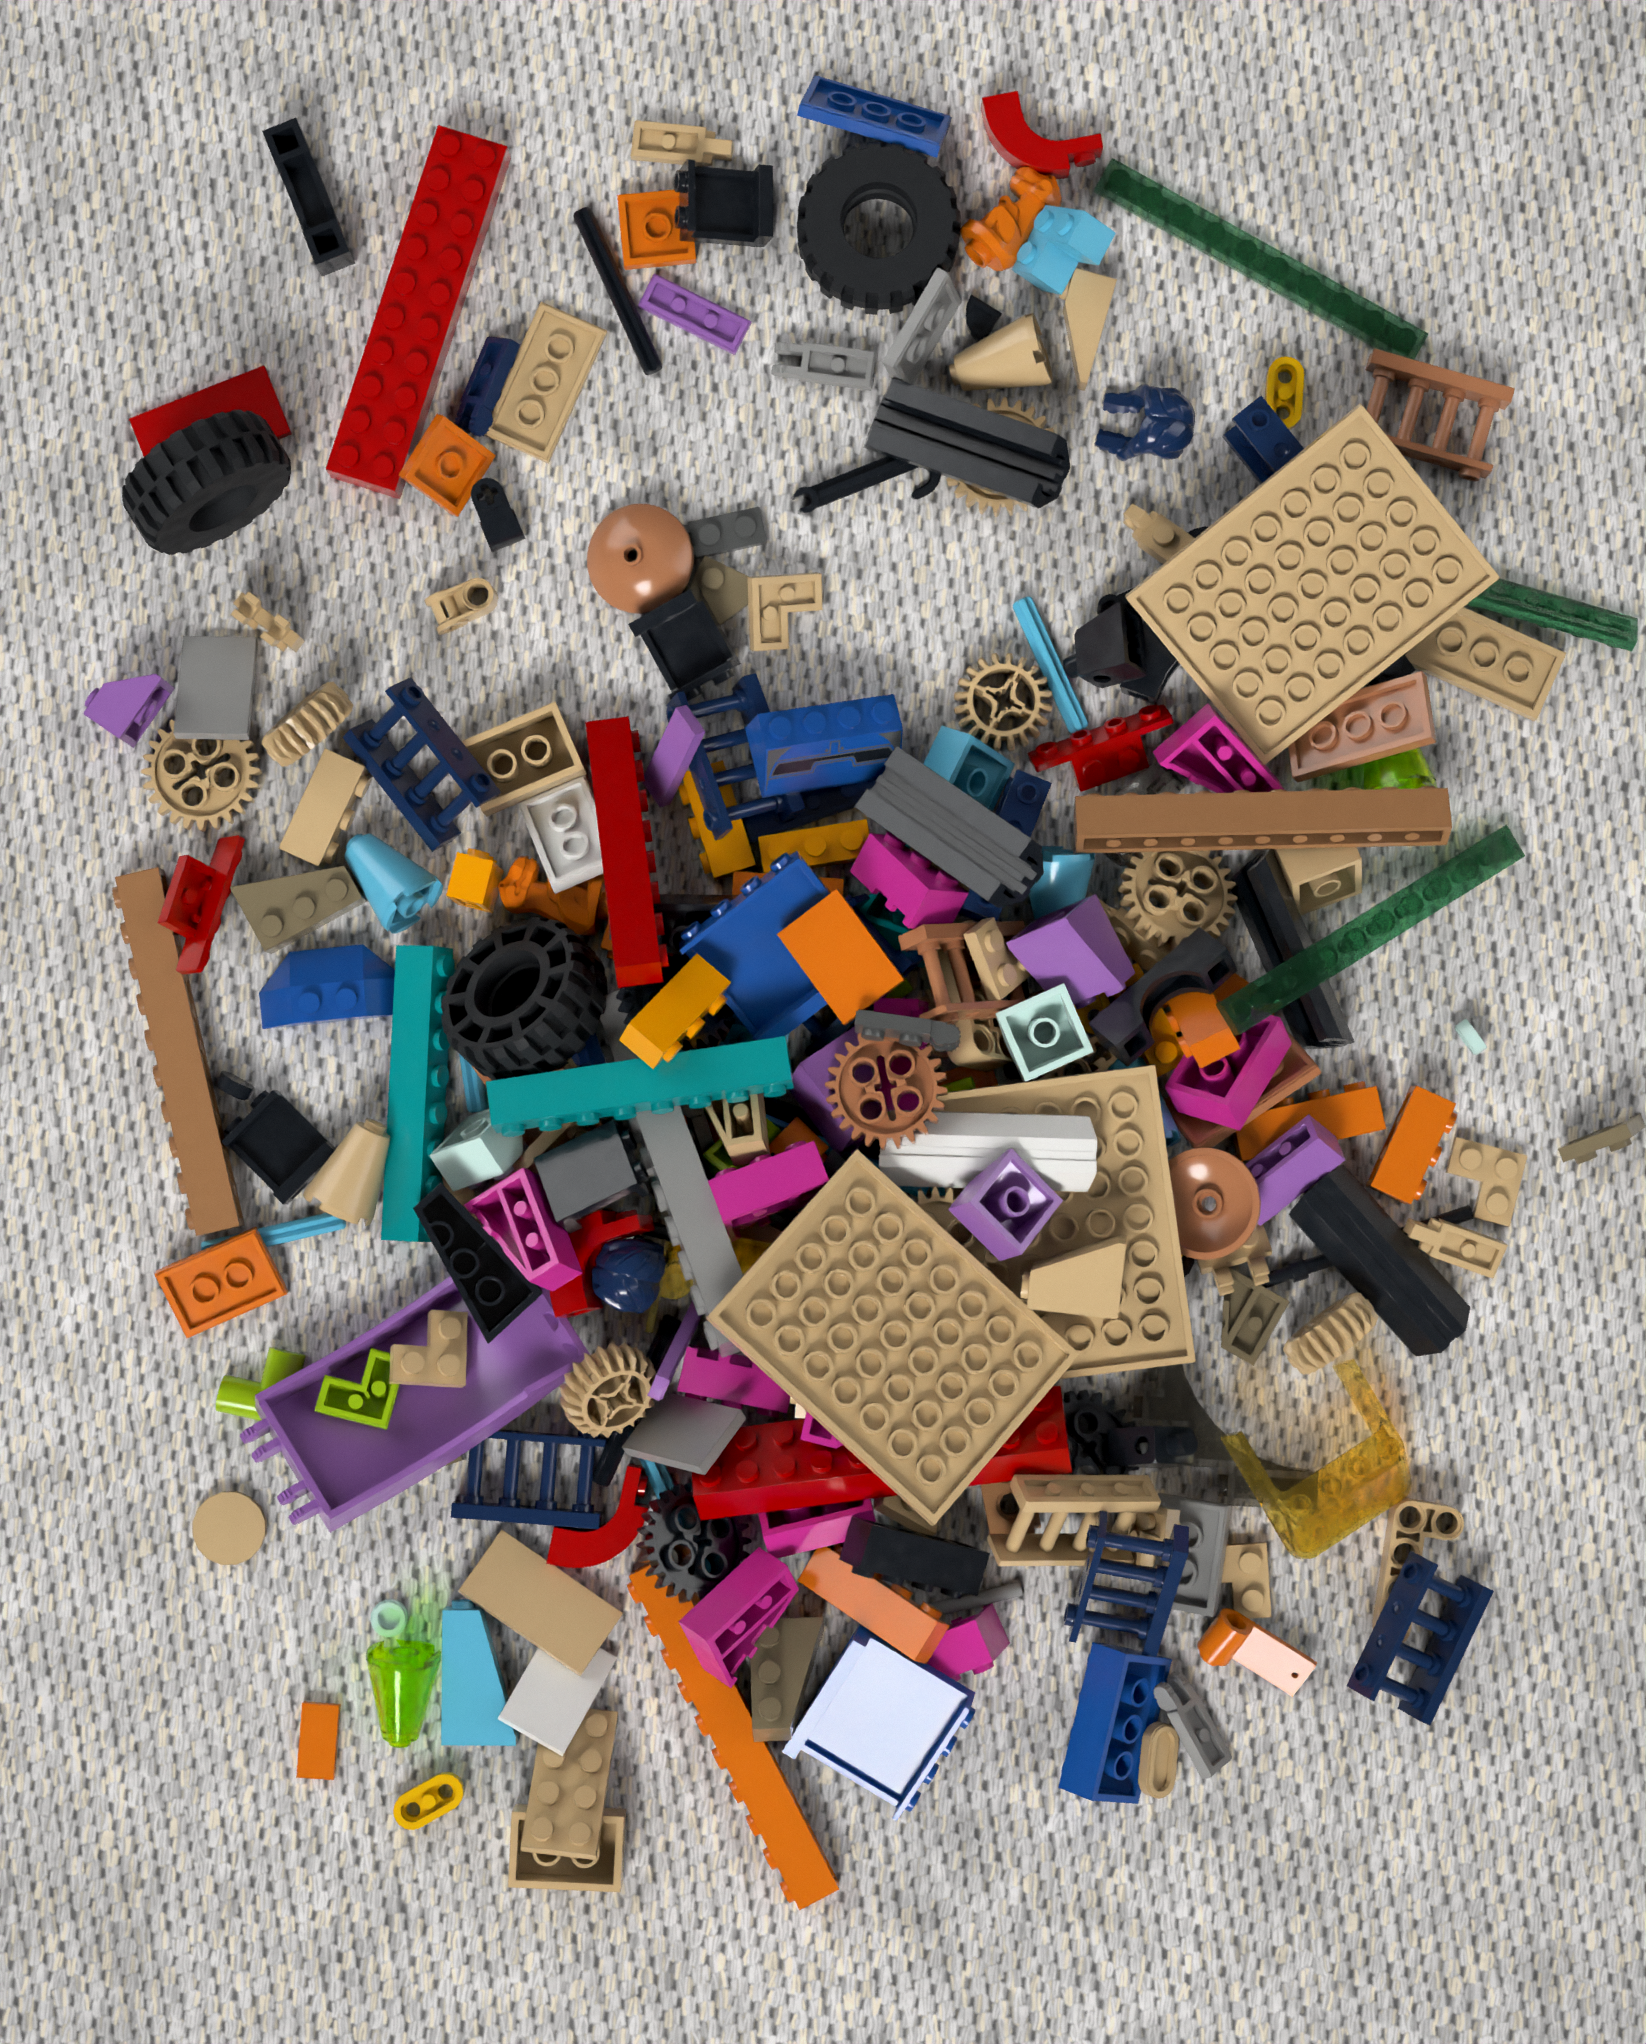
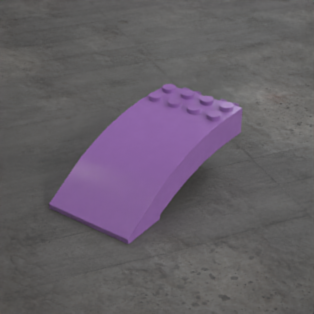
M450 1276L420 1298L353 1341L256 1394L255 1409L261 1421L242 1431L240 1438L244 1444H247L270 1433L273 1440L258 1447L252 1453V1458L256 1463H259L281 1452L299 1482L282 1491L277 1496L281 1506L290 1504L305 1494L310 1499L309 1503L297 1508L289 1515L288 1518L291 1523L296 1525L319 1514L330 1533L455 1460L523 1414L565 1382L564 1374L574 1371L573 1362L581 1363L584 1360V1353L589 1355L590 1353L568 1319L555 1318L550 1291L538 1286L543 1293L487 1344ZM429 1311L468 1312L466 1386L463 1388L400 1384L388 1430L314 1411L324 1375L361 1384L371 1348L390 1353V1347L393 1344L427 1346Z

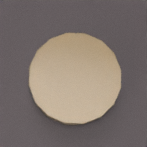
M222 1491L207 1498L197 1509L192 1522L193 1539L198 1550L208 1560L220 1565H237L252 1558L261 1548L267 1535V1519L262 1507L250 1496L239 1491Z

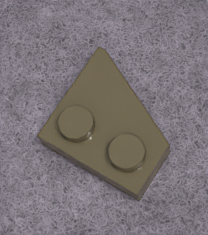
M704 556L689 589L699 586L721 626L748 605L747 577L749 576Z
M1641 1113L1630 1117L1627 1121L1611 1127L1607 1126L1568 1142L1558 1148L1563 1163L1575 1159L1576 1164H1580L1596 1158V1150L1609 1146L1610 1151L1613 1152L1631 1145L1630 1138L1644 1129L1646 1125Z
M1228 1267L1234 1284H1232L1234 1292L1224 1295L1221 1348L1254 1366L1290 1301L1262 1285L1255 1286L1253 1280Z

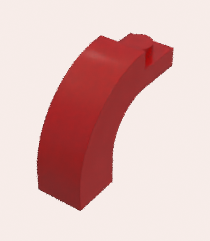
M1018 91L982 97L981 113L989 140L999 155L1014 168L1030 167L1040 174L1053 175L1055 179H1065L1069 176V163H1074L1075 167H1085L1094 164L1096 158L1101 157L1103 150L1101 133L1054 141L1045 139L1033 132L1023 117Z
M599 1210L580 1220L583 1228L571 1234L568 1233L583 1273L555 1291H550L555 1318H571L603 1308L601 1299L596 1296L592 1287V1269L596 1265L597 1255L607 1242L627 1239L655 1230L651 1215L637 1214V1210H629L616 1215L615 1211Z
M631 1463L627 1465L618 1509L614 1516L601 1525L599 1529L554 1526L546 1564L567 1568L591 1567L614 1558L632 1543L639 1533L637 1528L642 1527L645 1522L641 1515L649 1512L650 1505L636 1502L637 1497L644 1498L648 1482V1476L642 1475L643 1466Z

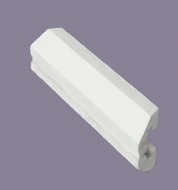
M895 1110L890 1111L888 1115L891 1121L896 1119ZM933 1111L932 1113L935 1114L939 1122L937 1124L929 1121L924 1123L929 1133L927 1136L917 1130L914 1132L916 1143L912 1144L907 1137L901 1138V1149H897L893 1140H888L886 1149L882 1150L880 1147L879 1168L881 1172L897 1186L965 1188L971 1180L1011 1148L1053 1191L1088 1192L1097 1173V1137L1090 1117L1081 1115Z

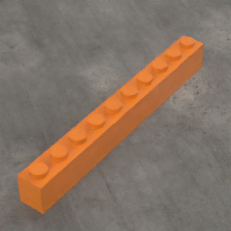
M650 1563L630 1573L629 1578L631 1582L627 1584V1588L636 1604L643 1603L648 1613L643 1618L653 1637L660 1636L665 1646L660 1651L666 1665L670 1670L676 1668L682 1681L677 1683L679 1690L687 1704L693 1701L699 1713L694 1718L702 1735L705 1737L710 1734L716 1748L711 1750L716 1763L721 1770L727 1767L733 1779L728 1784L737 1803L744 1801L750 1812L749 1815L745 1816L747 1823L755 1837L761 1834L767 1848L763 1849V1854L770 1868L774 1870L778 1867L784 1881L780 1882V1887L789 1903L795 1901L799 1910L839 1890V1881L767 1741L754 1742L752 1711L737 1682L730 1688L702 1668L678 1622L696 1605H693L691 1600L686 1603H679L678 1595L667 1598L666 1591L668 1586L656 1589L654 1586L658 1579L657 1575L648 1577L645 1575L651 1567Z

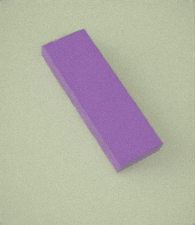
M655 273L638 304V308L733 355H736L751 326L750 320Z
M687 705L675 708L644 774L645 782L642 783L659 807L671 804L705 734V730Z
M693 1300L647 1395L655 1400L660 1401V1399H663L701 1320L702 1315L698 1316Z

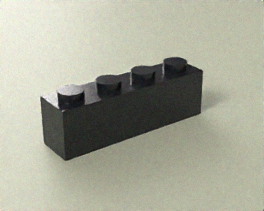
M852 1516L839 1560L852 1565V1573L873 1579L874 1573L882 1574V1580L893 1584L903 1585L905 1579L912 1581L911 1586L914 1588L932 1592L935 1586L941 1588L940 1593L961 1599L963 1593L978 1596L990 1553L966 1543Z

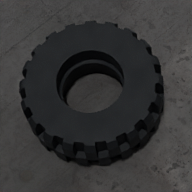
M880 141L867 142V148L857 150L855 145L843 149L841 157L835 159L831 156L821 164V172L818 175L813 174L806 184V192L800 198L797 238L799 254L805 263V270L812 281L816 280L818 282L820 291L829 299L834 296L841 300V306L849 310H853L854 306L865 308V314L877 315L878 310L889 309V313L892 314L901 312L904 305L912 303L915 306L935 270L939 268L950 272L955 262L961 227L960 210L957 208L955 191L952 186L946 184V175L938 166L932 168L927 164L928 157L918 151L914 155L905 152V146L892 143L891 148L880 147ZM874 199L888 200L896 203L909 214L912 220L913 234L909 244L902 251L889 257L874 258L859 253L847 242L844 233L846 217L854 207L862 202Z
M232 410L227 413H216L212 417L197 420L191 423L190 426L176 431L168 439L154 446L144 458H141L135 464L133 471L129 472L125 479V485L122 487L123 506L148 546L168 555H175L180 552L182 554L189 553L229 537L233 532L242 527L244 528L253 522V519L258 515L263 514L270 508V505L282 495L284 487L289 484L291 460L267 421L261 416L248 410L245 412L242 410Z
M531 917L530 920L522 918L513 920L507 926H499L490 931L491 934L477 941L467 956L461 958L456 965L457 969L454 975L450 976L447 982L446 996H443L441 1004L442 1013L444 1014L441 1016L444 1033L447 1035V1041L480 1074L489 1077L492 1081L551 1072L564 1067L569 1063L568 1060L573 1055L579 1054L586 1046L585 1042L590 1035H594L599 1026V1018L605 1012V995L608 994L607 977L605 976V968L601 959L566 924L558 920L542 917ZM533 991L527 1001L515 1010L520 1001Z

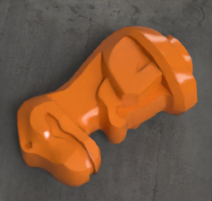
M1030 167L1018 169L1015 171L1014 176L1012 175L1009 185L1011 192L1019 200L1012 202L1009 196H1002L999 199L998 206L994 207L981 220L969 219L960 228L962 238L966 243L965 251L976 265L981 268L988 266L995 271L1007 270L1014 266L1020 247L1027 242L1034 227L1036 216L1043 210L1045 205L1061 207L1062 197L1053 175L1040 174Z
M519 856L515 859L506 878L502 879L498 884L501 900L508 911L514 914L532 912L548 919L558 920L566 924L576 934L585 936L596 935L602 920L608 921L609 915L604 874L555 894L549 880L547 882L538 881L540 865L537 860L532 857L529 859L528 856Z

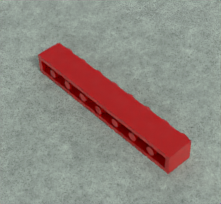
M629 716L588 721L585 724L618 988L661 983L663 982L661 967H669L666 944L658 945L657 936L665 935L662 912L654 913L653 904H660L661 902L658 881L650 882L649 873H656L657 871L654 850L646 851L645 844L653 842L650 820L642 821L641 812H648L649 810L646 789L638 790V782H645L642 760L634 759V753L641 752L638 730L631 731Z

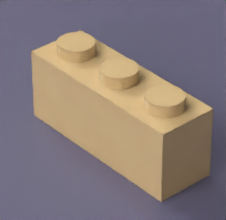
M325 748L280 843L279 849L321 869H324L326 862L332 864L340 849V844L336 843L341 830L348 831L354 820L356 811L351 810L357 796L363 798L369 788L371 778L367 777L369 772L367 768Z

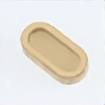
M1163 1722L1150 1724L1143 1733L1138 1784L1141 1791L1145 1795L1158 1799L1169 1795L1174 1788L1179 1750V1736L1172 1725Z

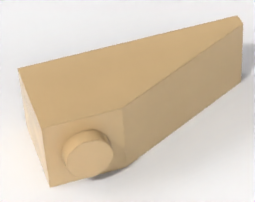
M1076 268L1063 294L1059 295V299L1065 300L1063 315L1077 388L1085 391L1117 279Z

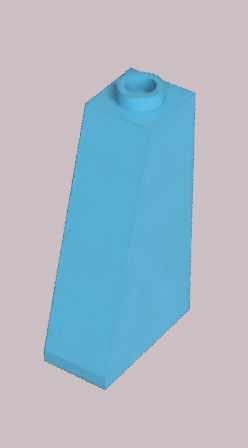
M469 1599L452 1600V1606H446L442 1610L441 1745L516 1746L519 1741V1732L498 1720L509 1697L485 1612L479 1606H474V1603Z

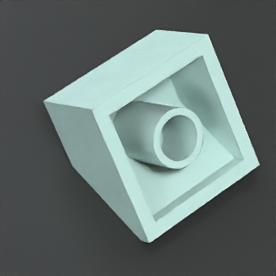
M1064 983L995 1013L1011 1058L1020 1078L1025 1082L1094 1052Z
M487 1109L466 1117L429 1156L453 1192L465 1187L473 1190L481 1186L488 1179L501 1180L514 1170L512 1165L523 1154L522 1135L504 1137L502 1133H496L491 1126L490 1112Z

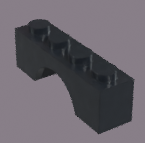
M297 118L263 130V135L298 217L314 263L321 276L355 264Z
M1198 927L1138 981L1129 986L1115 1001L1100 1011L1089 1024L1099 1043L1128 1067L1155 1043L1152 1036V1022L1158 1010L1167 1001L1188 992L1211 994L1238 970L1228 949L1202 928Z

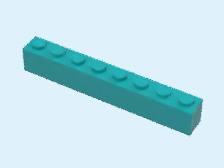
M396 945L386 1132L391 1138L384 1170L381 1240L431 1242L413 1207L440 1182L443 1184L442 1174L429 1155L444 1141V1125L447 1118L446 1086L449 1081L447 1066L450 1044L443 1030L441 1016L444 1014L442 1013L441 1004L443 996H446L447 982L455 969L452 948Z
M786 1036L678 1052L669 1063L663 1059L654 1069L642 1059L637 1058L486 1081L491 1126L496 1133H502L504 1137L520 1136L525 1133L524 1129L539 1127L540 1131H554L561 1129L563 1123L576 1121L577 1125L581 1126L593 1125L599 1122V1118L614 1116L616 1120H626L636 1117V1112L651 1110L652 1114H666L674 1111V1106L689 1104V1108H704L712 1105L711 1101L726 1099L728 1103H738L748 1100L749 1095L764 1093L765 1097H777L786 1094V1089L794 1088Z

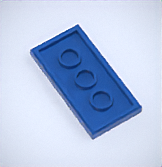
M817 75L813 77L804 94L797 116L886 143L903 145L906 149L918 151L936 158L952 120L950 115Z

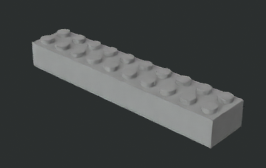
M619 990L605 995V1012L601 1014L598 1021L599 1026L595 1032L599 1043L604 1041L606 1045L601 1047L606 1063L639 1058L619 1041L627 1027L624 1024V1020L628 1014L618 1012L622 1002L616 999ZM674 1106V1111L666 1114H652L651 1110L636 1112V1117L628 1119L629 1129L636 1143L642 1142L644 1146L639 1148L640 1158L648 1172L649 1178L655 1176L656 1182L652 1183V1187L660 1212L667 1210L669 1214L664 1219L672 1246L680 1244L682 1251L677 1252L685 1281L692 1279L695 1286L690 1287L697 1314L698 1316L705 1314L707 1317L743 1276L681 1107ZM709 1321L703 1322L704 1333L711 1351L718 1348L721 1358L740 1352Z

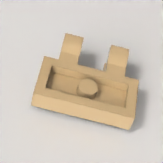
M249 591L246 595L241 592L233 603L238 610L234 609L230 615L243 625L247 624L254 630L258 625L267 630V632L264 631L261 634L260 638L272 647L276 646L283 652L289 647L294 652H297L305 641L290 629L291 623L281 615L277 614L274 617L262 608L261 600Z
M1257 1224L1252 1236L1237 1251L1218 1259H1196L1201 1275L1212 1272L1219 1296L1234 1292L1232 1286L1234 1281L1228 1268L1247 1262L1254 1285L1258 1286L1268 1283L1269 1269L1264 1257L1272 1255V1248L1264 1225L1260 1226Z

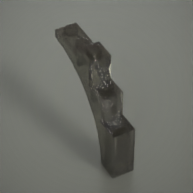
M1182 1364L1148 1368V1380L1155 1382V1388L1140 1387V1395H1133L1132 1417L1138 1418V1425L1191 1427L1193 1434L1197 1438L1198 1448L1194 1453L1193 1464L1188 1466L1225 1468L1224 1474H1218L1217 1496H1223L1224 1504L1229 1506L1316 1510L1317 1472L1272 1462L1256 1456L1236 1444L1214 1424L1197 1401L1185 1376Z

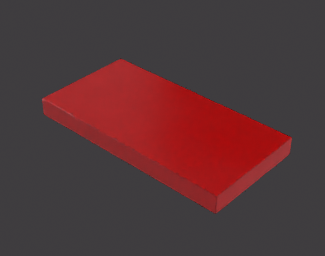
M264 365L129 418L144 457L154 446L168 439L176 431L190 426L191 423L197 420L212 417L213 414L220 412H231L232 410H242L244 412L248 410L261 416L267 421L278 440L292 435Z

